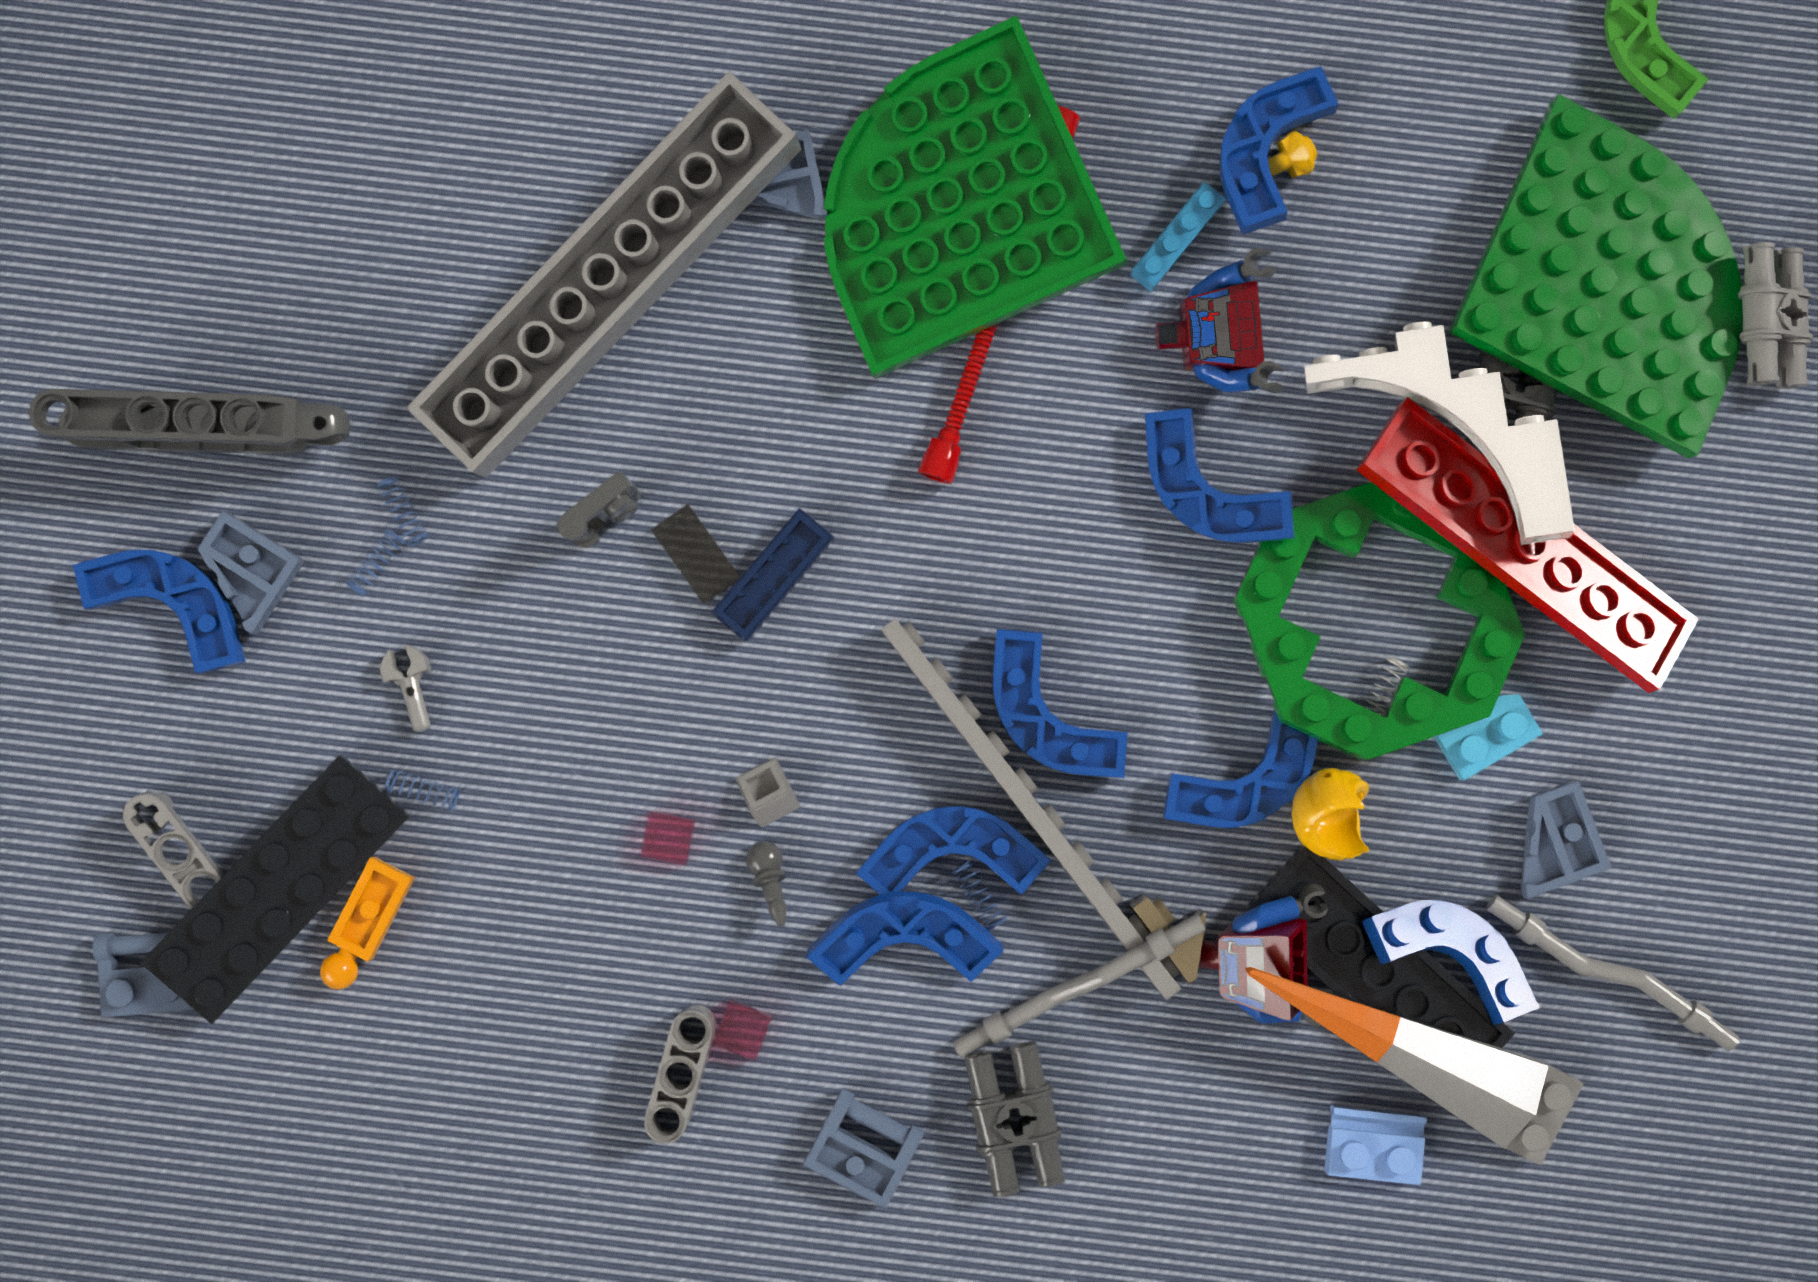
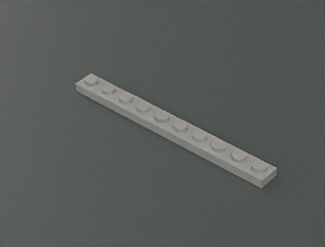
M895 618L884 626L881 632L1125 949L1129 951L1146 941L1145 936L1150 934L1135 914L1127 919L1116 905L1123 900L1121 895L1106 877L1099 882L1088 867L1095 863L1078 840L1070 845L1060 830L1066 824L1050 804L1043 809L1032 796V793L1038 788L1023 768L1020 767L1015 772L1011 769L1003 758L1010 753L1007 747L994 731L985 735L975 721L982 715L965 694L959 699L954 695L947 685L953 678L939 659L935 658L931 662L927 660L919 647L925 644V641L912 624L908 621L901 626ZM1169 957L1160 961L1154 958L1140 966L1166 1000L1181 990L1180 986L1173 979L1180 972Z

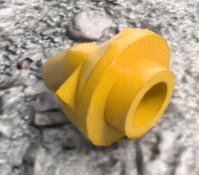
M1292 131L1276 143L1279 153L1268 158L1272 177L1287 170L1291 178H1295L1301 175H1308L1314 170L1317 151L1309 137L1303 136L1297 131Z

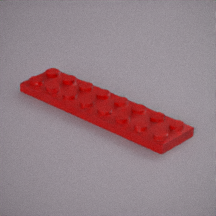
M1409 397L1399 403L1356 471L1647 693L1659 690L1698 618L1575 524V531L1570 538L1521 545L1515 512L1507 491L1486 457Z

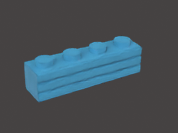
M1203 182L1134 266L1130 276L1152 293L1157 284L1210 219L1220 210L1226 198L1209 184Z

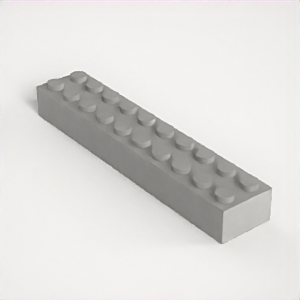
M728 71L406 409L472 473L487 478L802 150L796 134Z

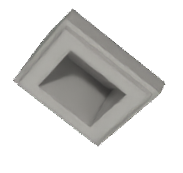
M776 757L735 778L751 815L761 827L782 818L800 807V803Z

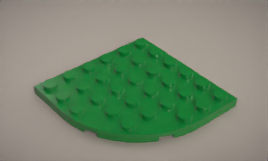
M1017 15L927 57L893 79L884 88L885 92L867 111L864 109L846 135L836 156L824 202V210H827L828 214L825 217V252L836 292L870 372L875 379L1127 265L1124 252Z
M1558 94L1547 108L1448 333L1690 459L1699 455L1731 377L1739 352L1743 313L1742 300L1738 298V292L1741 291L1740 288L1742 287L1738 264L1730 239L1711 203L1696 183L1673 160L1640 137Z

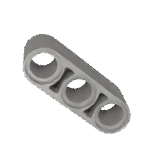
M693 1004L687 1006L676 1016L670 1027L644 1121L646 1133L653 1141L659 1144H669L677 1141L686 1130L693 1114L717 1027L715 1015L709 1008L703 1005ZM688 1017L700 1019L705 1025V1036L700 1039L687 1037L682 1028L683 1020ZM677 1062L688 1065L693 1074L692 1081L686 1084L675 1082L669 1072L670 1065ZM662 1108L674 1110L680 1120L679 1126L673 1129L661 1126L657 1120V1111Z

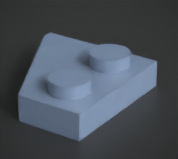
M810 131L795 132L802 150L757 195L752 203L824 220L828 214L827 210H824L825 200Z
M225 511L220 513L198 548L208 568L212 569L218 577V585L225 597L232 601L243 619V627L246 631L258 635L305 561Z
M1572 780L1530 796L1520 889L1523 898L1535 897L1612 868L1579 781Z

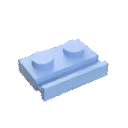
M1331 1104V1122L1328 1127L1324 1170L1327 1175L1421 1185L1425 1145L1423 1135L1424 1124L1427 1123L1426 1116L1418 1113Z

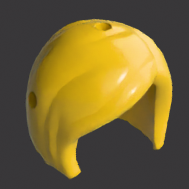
M1336 768L1322 769L1309 776L1299 786L1293 798L1292 823L1299 841L1316 855L1330 860L1343 861L1361 856L1362 853H1368L1369 847L1361 838L1358 809H1364L1362 801L1369 792L1368 783L1353 772Z

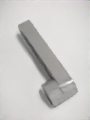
M148 790L131 798L126 803L123 810V821L130 833L191 910L200 901L191 891L192 880L199 875H206L217 883L224 874L175 812L171 798L164 792L156 794ZM141 803L145 807L152 804L157 807L158 812L153 816L157 824H151L149 821H144L139 814ZM171 823L174 829L162 834L154 843L150 840L149 835L154 834ZM170 838L181 839L188 846V857L180 864L168 862L162 854L163 845Z

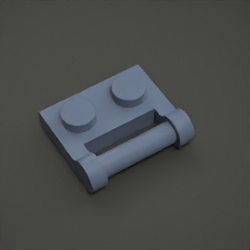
M169 932L116 937L113 933L95 935L93 939V955L98 965L101 1018L193 1010L191 1006L144 966L119 968L118 955L149 953Z
M842 1088L803 1165L886 1209L925 1131L914 1125H911L910 1128L853 1099L855 1094ZM846 1115L900 1144L901 1146L896 1156L840 1128L839 1126L844 1116Z

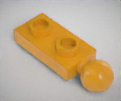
M377 857L369 858L327 939L328 942L340 947V950L329 955L321 964L320 976L326 986L336 990L349 987L355 982L358 975V965L355 961L357 956L367 962L374 959L415 879L414 876Z

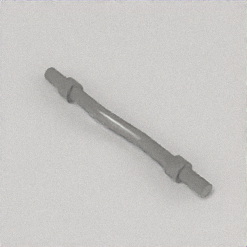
M1497 894L1488 901L1486 910L1512 927L1515 936L1528 945L1535 943L1577 974L1637 987L1676 1014L1679 1023L1693 1033H1703L1727 1051H1731L1737 1046L1739 1036L1712 1018V1012L1696 1000L1689 1002L1647 971L1587 958L1545 929V922L1531 912L1524 914Z
M1198 914L1189 917L1166 931L1161 927L1145 936L1146 942L1108 963L1051 987L1004 1014L998 1011L983 1019L982 1026L953 1041L954 1048L962 1058L990 1042L996 1045L1012 1036L1011 1031L1053 1007L1105 986L1154 958L1160 961L1176 952L1174 947L1202 933L1206 928Z

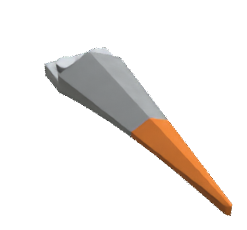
M1252 967L1245 968L1246 973L1251 978L1493 1142L1540 1166L1584 1085L1577 1078L1537 1058L1390 1014Z

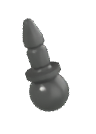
M761 841L752 845L748 850L746 864L749 871L755 875L753 879L754 885L756 887H763L764 897L768 903L767 908L771 917L778 926H784L786 922V903L783 900L784 896L779 883L785 879V873L780 869L783 861L782 853L775 844Z

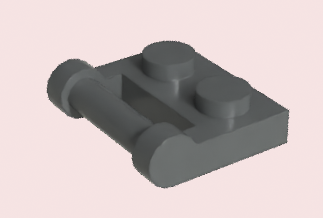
M618 471L566 511L559 518L558 530L564 538L574 541L578 546L592 548L600 540V530L613 520L619 524L632 516L639 509L636 502L644 496L633 482L622 472Z

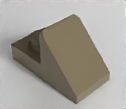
M1142 893L1128 904L1150 934L1161 927L1164 931L1171 928L1169 924L1175 920L1159 897L1151 902ZM1198 909L1189 916L1198 914L1205 926L1206 912L1202 909ZM1204 931L1174 947L1176 952L1168 956L1180 972V975L1189 984L1197 979Z

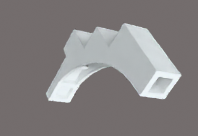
M1425 321L1404 326L1402 332H1396L1395 351L1387 352L1385 347H1375L1359 352V357L1341 360L1340 355H1325L1313 359L1312 365L1304 366L1307 394L1358 387L1378 390L1402 398L1409 397L1415 403L1441 416L1464 433L1483 453L1506 489L1515 512L1521 545L1567 539L1574 533L1575 528L1557 419L1544 421L1543 415H1532L1516 419L1515 426L1508 427L1500 372L1488 373L1486 368H1474L1460 372L1458 374L1459 378L1451 379L1443 325L1432 327L1431 322Z

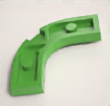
M1607 0L1604 14V29L1606 42L1615 65L1624 78L1637 91L1671 118L1675 119L1708 81V78L1675 53L1661 37L1656 22L1657 3L1659 0Z

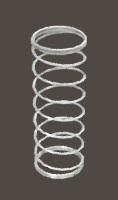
M1387 657L1386 660L1401 668L1405 673H1398L1382 667L1399 679L1401 678L1395 673L1405 675L1406 671L1404 669H1409L1407 664L1392 657ZM1378 675V676L1381 677L1382 679H1384V680L1388 681L1389 683H1391L1393 686L1397 687V686L1394 685L1392 682L1399 683V681L1390 680V679H1387V678H1385V677H1382V676ZM1374 683V685H1376V686L1382 688L1383 690H1385L1386 692H1388L1390 695H1392V694H1391L1389 691H1387L1386 689L1395 691L1394 689L1385 688V687H1383V686H1380V685ZM1370 691V693H1372V694H1374L1375 696L1379 697L1380 699H1382L1383 701H1385V702L1389 705V703H1388L1385 699H1383V698H1387V699H1392V698L1385 697V696H1381V695H1378V694H1376V693ZM1366 700L1367 702H1369V703L1373 704L1374 706L1378 707V708H1379L1380 710H1382L1384 713H1385V711H1384L1382 708H1380L1379 706L1388 707V706L1380 705V704L1374 703V702H1372V701Z

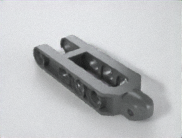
M49 389L37 394L29 408L30 422L40 433L54 438L67 439L73 445L90 450L295 455L303 453L309 445L333 446L349 437L350 430L348 414L344 409L336 405L303 403L293 398L266 394ZM61 401L67 407L60 416L59 426L52 427L47 421V410L55 402Z

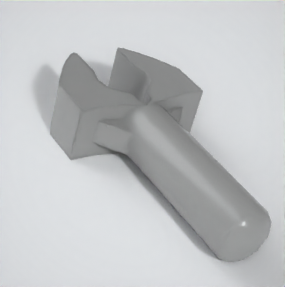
M405 645L411 662L406 674L398 668L395 651L388 650L380 666L383 683L394 682L401 687L413 730L415 732L425 731L430 728L431 724L419 682L423 673L432 671L429 658L414 646Z

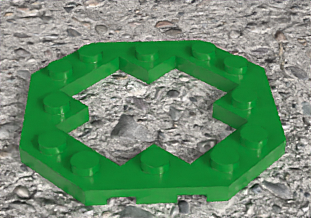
M1369 482L1294 508L1295 539L1259 542L1233 601L1239 617L1243 618L1251 639L1252 651L1262 677L1266 678L1274 699L1273 706L1281 723L1364 762L1490 717L1525 636L1506 584L1383 490ZM1373 519L1454 557L1436 598L1477 617L1444 695L1412 679L1403 677L1399 680L1384 716L1304 679L1303 675L1321 636L1279 617L1313 540L1354 558L1359 553Z

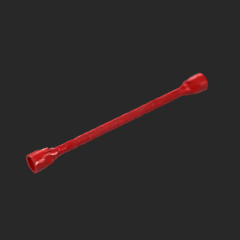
M1058 106L1073 139L1080 116L1068 108ZM999 323L975 335L976 339H974V344L971 346L973 350L969 352L970 355L967 358L969 361L965 363V372H962L961 383L958 384L957 394L954 395L955 399L952 400L953 404L950 406L952 410H949V415L946 417L948 421H945V426L939 430L937 438H931L929 447L925 451L919 466L918 473L926 478L952 485L962 451L960 450L961 447L958 446L961 439L959 430L962 429L961 425L964 424L963 420L966 418L964 414H967V409L970 407L968 403L972 401L971 398L974 395L972 392L976 390L974 388L977 386L976 381H979L980 370L983 369L982 365L985 364L986 354L989 353L990 343H992V338L995 336L993 332H996V327Z

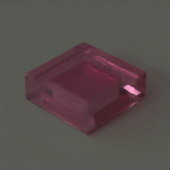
M649 811L640 857L687 865L696 819Z
M730 999L712 1045L756 1061L773 1015Z

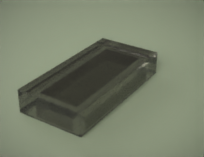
M689 504L651 529L704 605L715 599L739 580L740 575Z

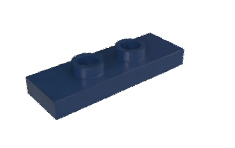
M799 508L712 610L711 614L747 643L833 542L835 537Z

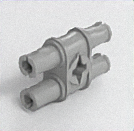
M1758 242L1752 245L1743 246L1745 262L1744 286L1740 288L1741 291L1738 292V298L1742 300L1743 332L1740 333V340H1742V344L1747 346V384L1768 385L1776 383V388L1778 389L1808 386L1806 368L1807 346L1811 345L1810 341L1813 340V334L1809 333L1808 301L1811 300V293H1809V289L1804 287V249L1792 247L1781 249V251H1774L1775 243Z

